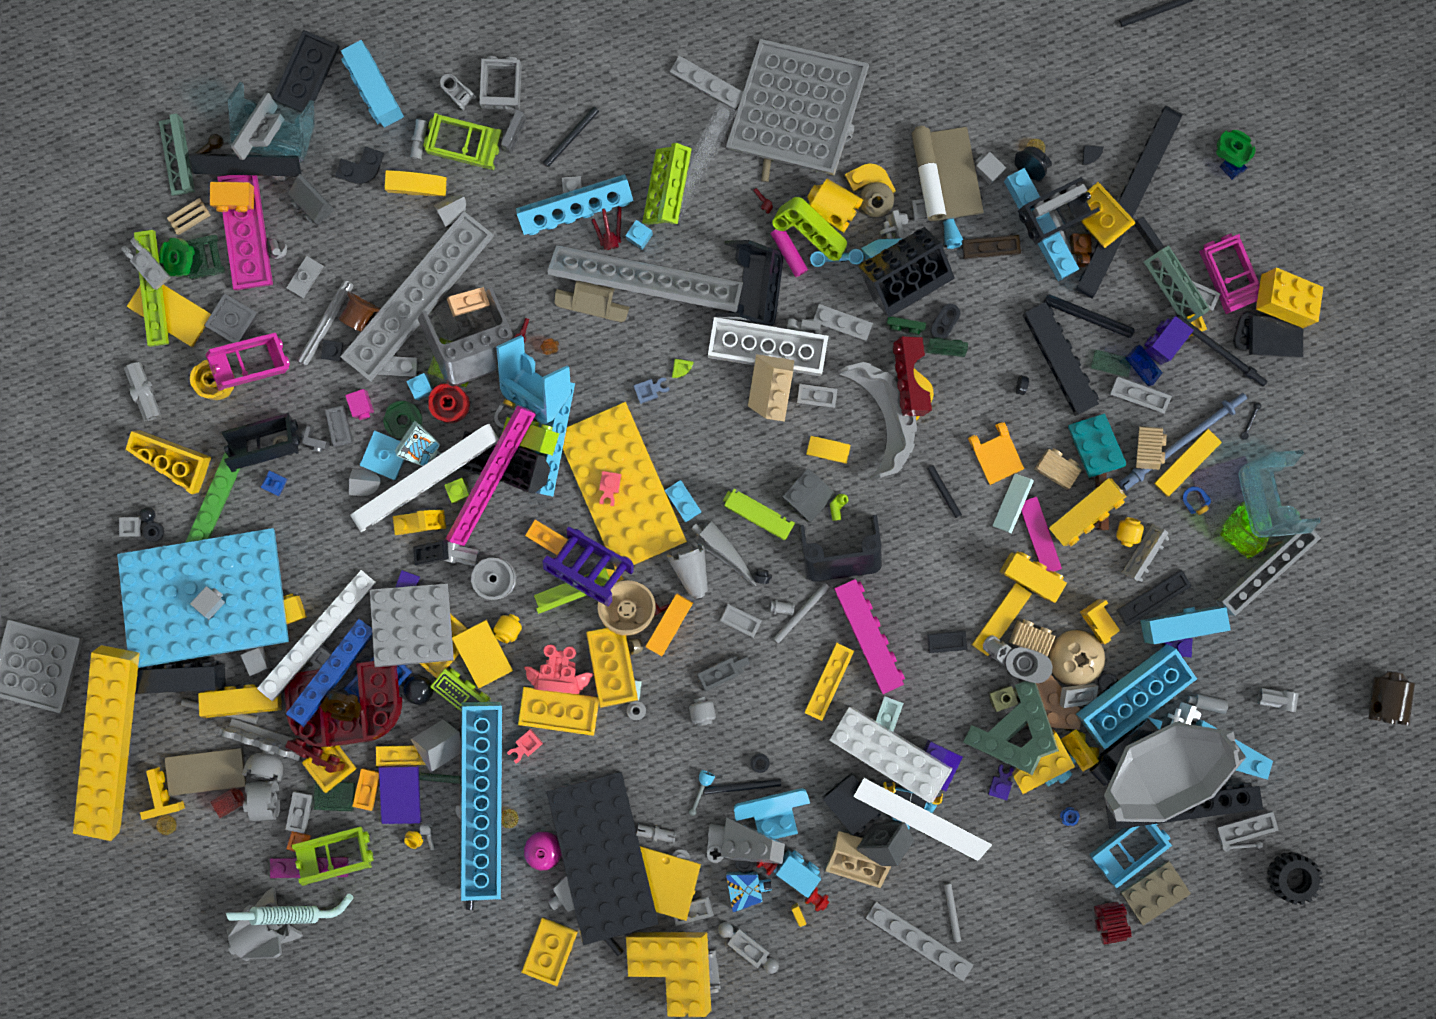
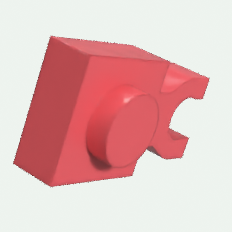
M602 471L599 490L604 491V494L600 498L599 504L604 505V499L610 498V506L615 505L613 494L619 493L622 474Z
M530 729L516 741L518 747L510 749L507 754L510 755L512 752H516L518 758L514 762L517 764L522 759L524 753L527 756L531 755L543 742Z

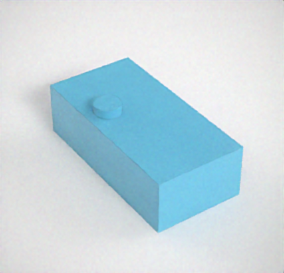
M1217 606L1195 610V607L1184 608L1182 613L1140 620L1144 643L1149 644L1164 643L1231 630L1227 608Z

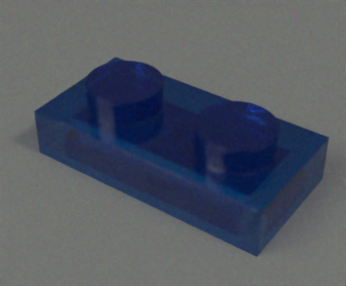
M1141 345L1135 346L1125 358L1147 386L1154 385L1163 374Z

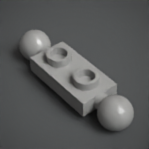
M722 922L718 926L719 935L723 938H730L727 945L756 968L762 963L767 973L773 974L777 972L779 968L777 960L767 958L769 951L740 928L734 932L732 925L728 922Z

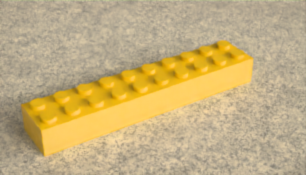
M100 645L91 652L73 834L112 841L120 832L139 652Z

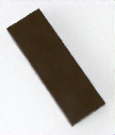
M1019 235L962 240L963 259L1021 254Z

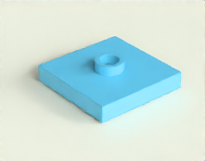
M374 430L360 466L396 480L405 460L398 457L395 453V449L401 441Z

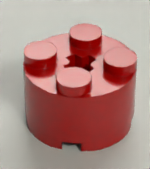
M440 384L429 395L428 406L431 414L444 423H457L463 420L469 412L470 401L468 395L458 386ZM447 400L452 401V402H451V404H452L451 407H448V406H447V403H446Z

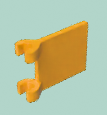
M1005 422L995 425L999 436L983 444H980L977 435L968 438L989 485L1024 469Z

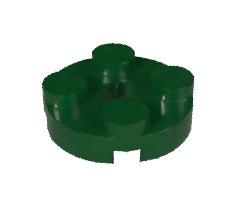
M397 401L386 409L383 424L390 435L403 439L414 421L422 426L423 417L416 405L406 401ZM401 415L408 417L407 424L398 423Z

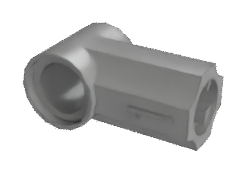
M448 542L449 559L443 561L476 566L480 550Z
M1260 688L1257 704L1296 712L1299 693Z

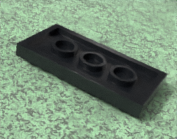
M303 30L272 99L309 116L339 50V45Z

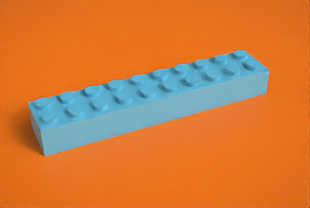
M501 702L461 703V901L501 899Z

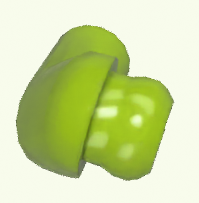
M838 494L831 501L832 521L842 519L840 509L848 503L847 495Z

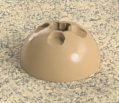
M635 581L616 582L610 590L612 592V603L609 607L598 602V613L602 623L610 631L619 635H634L643 631L651 623L655 614V600L652 593L647 587Z
M1072 630L1061 634L1053 642L1048 654V658L1053 666V675L1060 682L1068 686L1094 682L1100 676L1105 666V653L1101 643L1092 634L1081 630Z

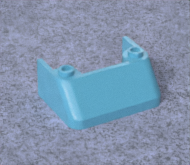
M522 335L496 346L499 382L503 396L515 403L516 406L518 405L535 412L534 418L542 424L553 421L571 394L569 366L560 368L542 377L535 372L534 359L525 353L524 337Z

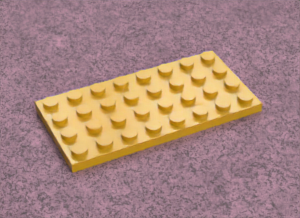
M626 402L566 428L563 451L606 548L622 557H628L633 565L687 542ZM602 471L622 474L619 493L613 494L615 499L614 506H610V498L604 499V505L599 504L600 498L604 494V491L599 490Z

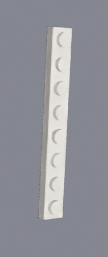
M360 570L257 689L271 701H274L366 596L376 582Z

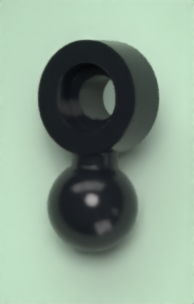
M145 507L139 514L141 520L147 523L143 534L147 540L155 542L163 537L164 527L160 523L154 522L156 516L154 509ZM151 529H154L156 531L155 535H151Z

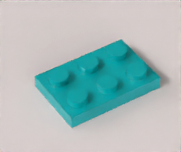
M1105 414L1068 425L1069 432L1089 478L1126 466L1124 456Z

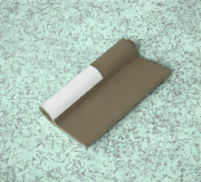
M925 126L916 127L911 134L927 219L929 221H938L984 213L967 127L930 132V129Z

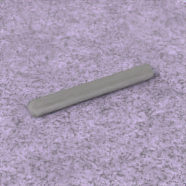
M344 280L300 354L298 358L300 363L308 365L347 299V292H351L354 286L351 282Z

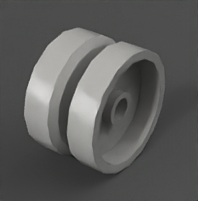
M487 558L481 560L475 566L471 576V583L479 596L488 600H498L507 597L513 591L517 575L514 567L508 561L502 558ZM491 575L496 576V582H491Z

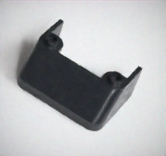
M751 240L725 241V245L736 248L735 259L738 265L744 267L743 285L737 312L716 313L715 317L773 326L776 321L783 267L782 253Z
M877 515L871 516L873 535H868L863 539L862 552L824 557L823 549L819 544L806 543L804 525H800L799 532L807 578L817 582L877 573L882 566L881 539Z

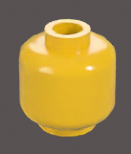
M1126 517L1125 520L1119 522L1116 537L1121 541L1122 545L1132 547L1133 544L1140 543L1144 530L1140 520Z
M509 614V616L502 615L493 629L496 639L506 644L514 642L522 630V625L519 623L520 619L513 614Z

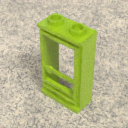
M434 113V117L429 121V136H426L424 140V148L428 154L494 170L493 162L495 155L499 153L498 143L500 137L503 138L502 130ZM441 122L469 129L465 147L462 148L463 154L435 147ZM472 130L482 132L476 157L466 155Z
M733 489L732 492L728 491L723 499V502L726 503L724 507L783 540H786L795 524L793 521H785V517L781 519L780 514L739 491L736 493V489Z
M357 827L293 844L292 849L296 851L297 856L295 863L301 878L298 879L299 883L305 886L354 871L372 868L371 862L374 861L372 850H368L367 843L370 842L368 831L364 832L362 827ZM357 837L362 862L334 869L328 845ZM325 846L329 864V871L319 873L315 848Z

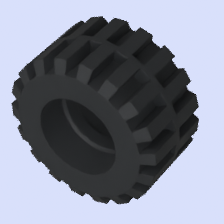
M1282 853L1281 858L1275 857L1276 863L1271 862L1269 865L1272 867V870H1267V874L1270 875V878H1267V882L1271 884L1269 887L1274 891V894L1295 905L1297 903L1303 905L1305 901H1313L1312 897L1316 898L1319 895L1316 892L1322 889L1320 883H1323V878L1319 877V875H1322L1321 870L1318 869L1319 866L1313 860L1299 853ZM1301 868L1303 872L1302 883L1298 887L1290 889L1287 885L1288 874L1293 869Z

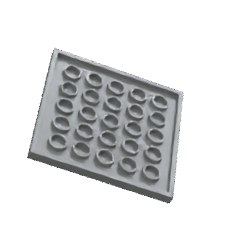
M760 39L726 148L835 176L869 64Z

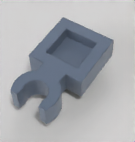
M660 378L656 384H653L652 379L634 385L640 404L658 398L657 392L659 391L661 393L668 392L670 390L669 387L665 389L660 387V384L665 382L666 378Z

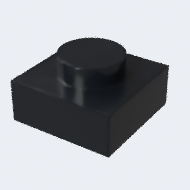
M323 340L321 359L341 362L344 343Z

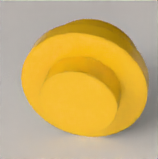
M408 831L405 834L404 842L408 847L416 849L423 844V839L420 833Z

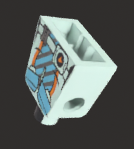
M416 421L413 422L395 449L398 457L421 466L426 465L430 460L442 454L437 451L440 446L439 442Z

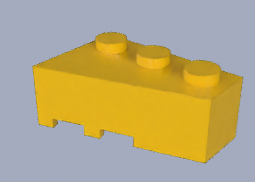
M1054 729L1052 731L1059 751L1042 757L1033 775L1018 768L1012 772L1023 794L1075 767Z

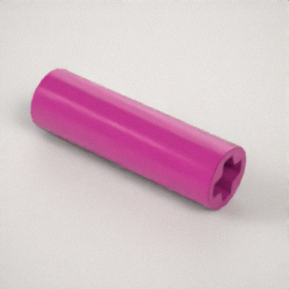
M777 229L772 231L770 234L794 276L798 277L807 272L808 268L788 233Z

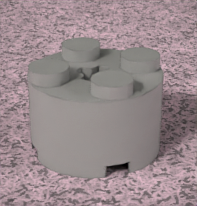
M277 781L246 783L247 801L243 803V810L248 812L249 821L276 820V817L279 816L280 800H277L275 792L279 791Z

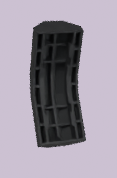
M464 431L462 440L471 435L472 432ZM496 444L459 469L480 475ZM518 446L500 481L525 492L535 494L547 484L550 467L545 456Z

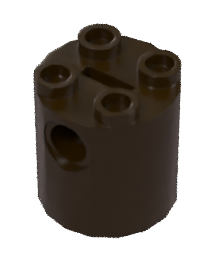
M1387 671L1381 677H1374L1368 719L1380 721L1383 718L1382 722L1395 724V720H1397V724L1410 725L1415 683L1409 682L1404 673Z

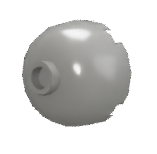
M262 750V753H255L248 758L242 774L244 776H247V773L252 774L251 778L269 781L270 778H275L277 782H281L284 768L281 760L273 756L274 752Z

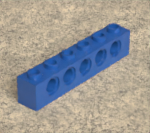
M360 619L357 620L287 711L286 715L302 727L307 724L320 707L324 696L327 695L328 691L333 690L373 637L370 626Z

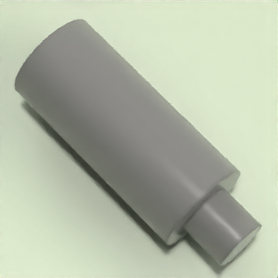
M1200 694L1188 696L1187 702L1194 704L1193 706L1199 709L1226 714L1228 710V701Z

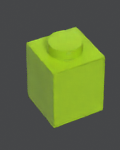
M464 478L444 485L451 503L455 504L463 501L470 494V489Z

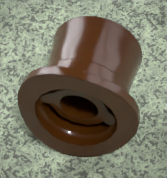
M348 291L347 296L350 299L338 319L347 326L362 332L373 313L379 312L381 308Z

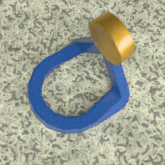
M1192 486L1187 488L1183 494V502L1191 514L1197 513L1201 515L1209 510L1208 505L1211 503V499L1202 488ZM1193 490L1199 491L1205 500V504L1197 509H1193L1187 502V495Z

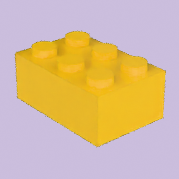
M1274 268L1261 274L1256 310L1305 328L1319 321L1323 287L1279 268Z
M1021 551L1016 553L1010 552L999 572L1042 598L1056 603L1067 582L1063 581L1064 577L1055 571H1046L1047 567L1038 561H1029L1030 556Z

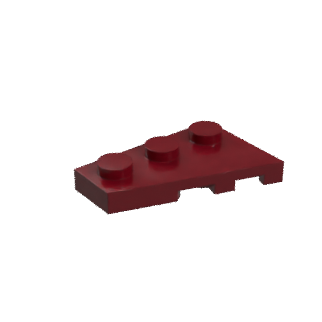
M300 738L288 740L285 748L292 750L303 758H312L311 763L316 766L326 767L325 771L329 773L341 771L345 766V763L340 761L341 758L334 754L327 755L323 753L324 750L317 746L310 747Z

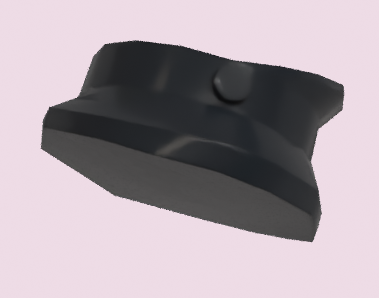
M1028 146L1023 151L1016 152L1014 165L1018 170L1025 168L1030 179L1040 181L1047 174V168L1052 166V161L1042 150Z

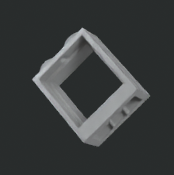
M488 56L487 59L481 58L480 106L482 109L520 110L522 70L520 60H517L515 57L498 59L494 56ZM488 69L515 70L514 98L487 97Z

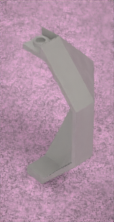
M1174 722L1125 747L1104 794L1108 809L1116 821L1165 822L1213 798L1244 761L1246 756L1236 744L1233 731Z

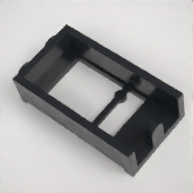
M1082 177L1025 204L1018 210L1019 219L1026 226L1028 236L1034 241L1035 245L1092 217L1100 211L1098 207L1091 211L1087 203L1091 199V195L1089 192H1086L1067 203L1075 218L1074 220L1067 223L1058 207L1056 210L1064 225L1044 234L1031 211L1035 204L1043 200L1047 202L1051 196L1059 192L1060 194L1066 193L1065 190L1076 184L1078 187V184L1083 181Z
M286 413L222 431L223 437L228 442V445L224 446V450L229 457L225 458L224 462L231 472L293 453L299 454L298 446L300 445V439L296 434V431L299 430L296 419H292L290 414ZM287 430L288 441L261 448L260 437ZM256 439L257 450L248 452L247 441Z

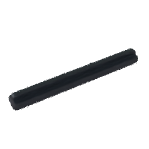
M1048 294L1044 300V303L1046 302L1047 305L1125 337L1131 338L1134 334L1135 329L1133 327L1051 294Z

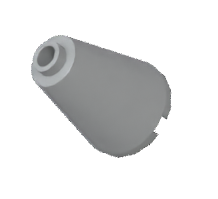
M697 543L695 548H692V545L676 549L671 552L672 556L667 554L669 563L689 596L694 597V599L704 597L708 591L705 548L702 543Z

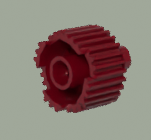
M1116 901L1094 906L1095 915L1098 917V919L1094 920L1097 931H1101L1100 937L1103 945L1127 941V938L1132 937L1131 927L1127 923V910L1124 903L1119 904Z

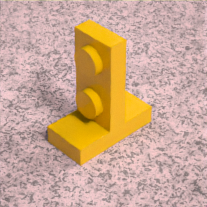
M444 510L417 511V513L393 516L395 535L446 529Z
M160 767L146 771L155 808L140 812L142 820L180 811L185 808L183 801L168 804L170 796L168 790L164 788L165 775L163 771H160Z

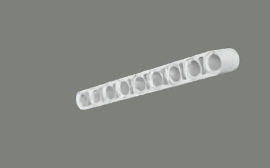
M490 424L481 427L350 515L360 532L365 531L367 526L376 524L497 444L499 438Z

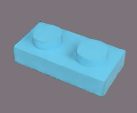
M681 480L665 490L685 522L701 513V510Z

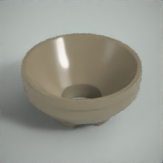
M872 182L866 185L860 193V198L863 199L860 206L869 216H884L893 207L894 194L885 183ZM876 196L883 199V204L880 207L872 205V199Z

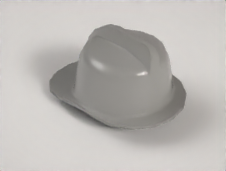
M1018 647L1010 651L1006 657L1007 670L1017 678L1032 683H1041L1049 679L1052 674L1053 666L1051 660L1040 652Z

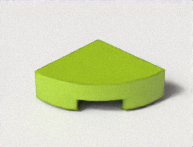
M675 359L672 378L685 376L692 368L694 362Z

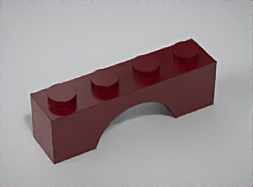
M902 336L893 343V353L895 354L896 361L895 370L898 377L897 388L900 392L902 416H924L932 411L930 392L920 387L914 377L916 361L925 356L923 337Z

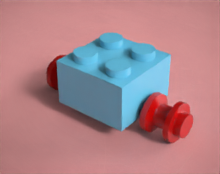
M788 849L783 856L782 864L757 862L756 867H764L767 870L766 874L768 876L772 872H776L778 877L806 897L804 903L814 904L815 911L818 912L820 909L823 911L829 904L827 900L828 895L821 896L816 887L821 881L819 868L811 861L806 863L803 856L796 850L791 852Z

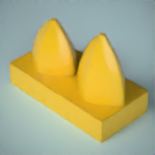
M1075 729L1060 739L1082 771L1099 762L1097 759L1099 748L1089 747L1086 744L1085 733Z

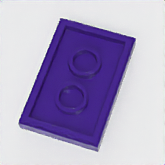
M419 765L380 766L379 781L382 824L421 823Z

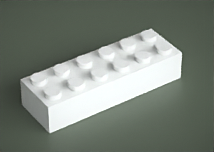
M714 317L708 358L755 365L756 354L794 360L793 372L821 376L828 336Z
M854 707L848 708L830 739L834 744L929 803L934 802L953 769Z

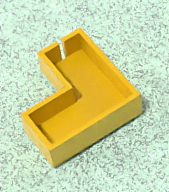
M635 932L626 937L628 977H666L668 1017H685L687 1014L688 1017H706L711 1012L707 932Z

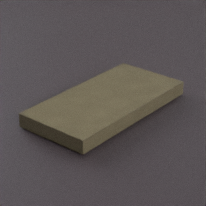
M243 748L165 757L169 796L245 787L247 783L246 776L242 774L245 766Z

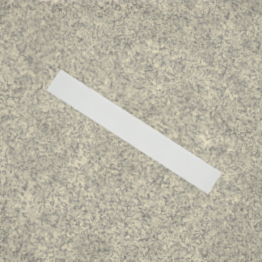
M865 778L854 795L855 798L901 822H905L907 825L977 861L992 846V844Z

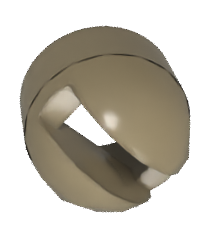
M630 639L628 641L631 655L638 654L643 650L644 647H641L643 643L641 640Z

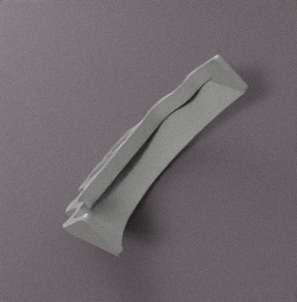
M866 362L846 366L838 371L839 375L850 378L863 386L876 400L885 417L887 430L886 450L879 468L871 476V481L898 473L903 468L902 466L907 461L910 453H912L915 445L913 443L915 432L917 431L916 416H902L900 392L897 388L898 383L891 374Z

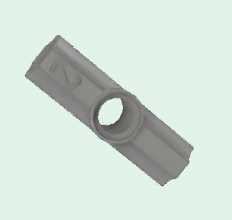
M137 362L126 365L124 370L131 386L129 388L130 394L138 404L144 421L147 422L159 418L161 413L154 397L156 394L151 389L152 384L147 379L142 364Z

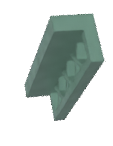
M177 113L169 115L170 119L159 121L171 195L176 196L195 192L183 119ZM171 124L172 136L165 132L164 125ZM172 140L174 141L175 145V155H173L168 150V146L170 145ZM175 159L178 162V173L174 172L171 167ZM178 178L181 179L182 190H175V182Z
M1169 245L1143 261L1177 314L1191 323L1210 310ZM1157 257L1162 262L1161 270L1156 269L1151 263ZM1164 274L1171 276L1173 279L1172 286L1164 283ZM1174 290L1182 293V302L1175 300L1173 297ZM1185 307L1191 308L1195 315L1188 319L1184 314Z

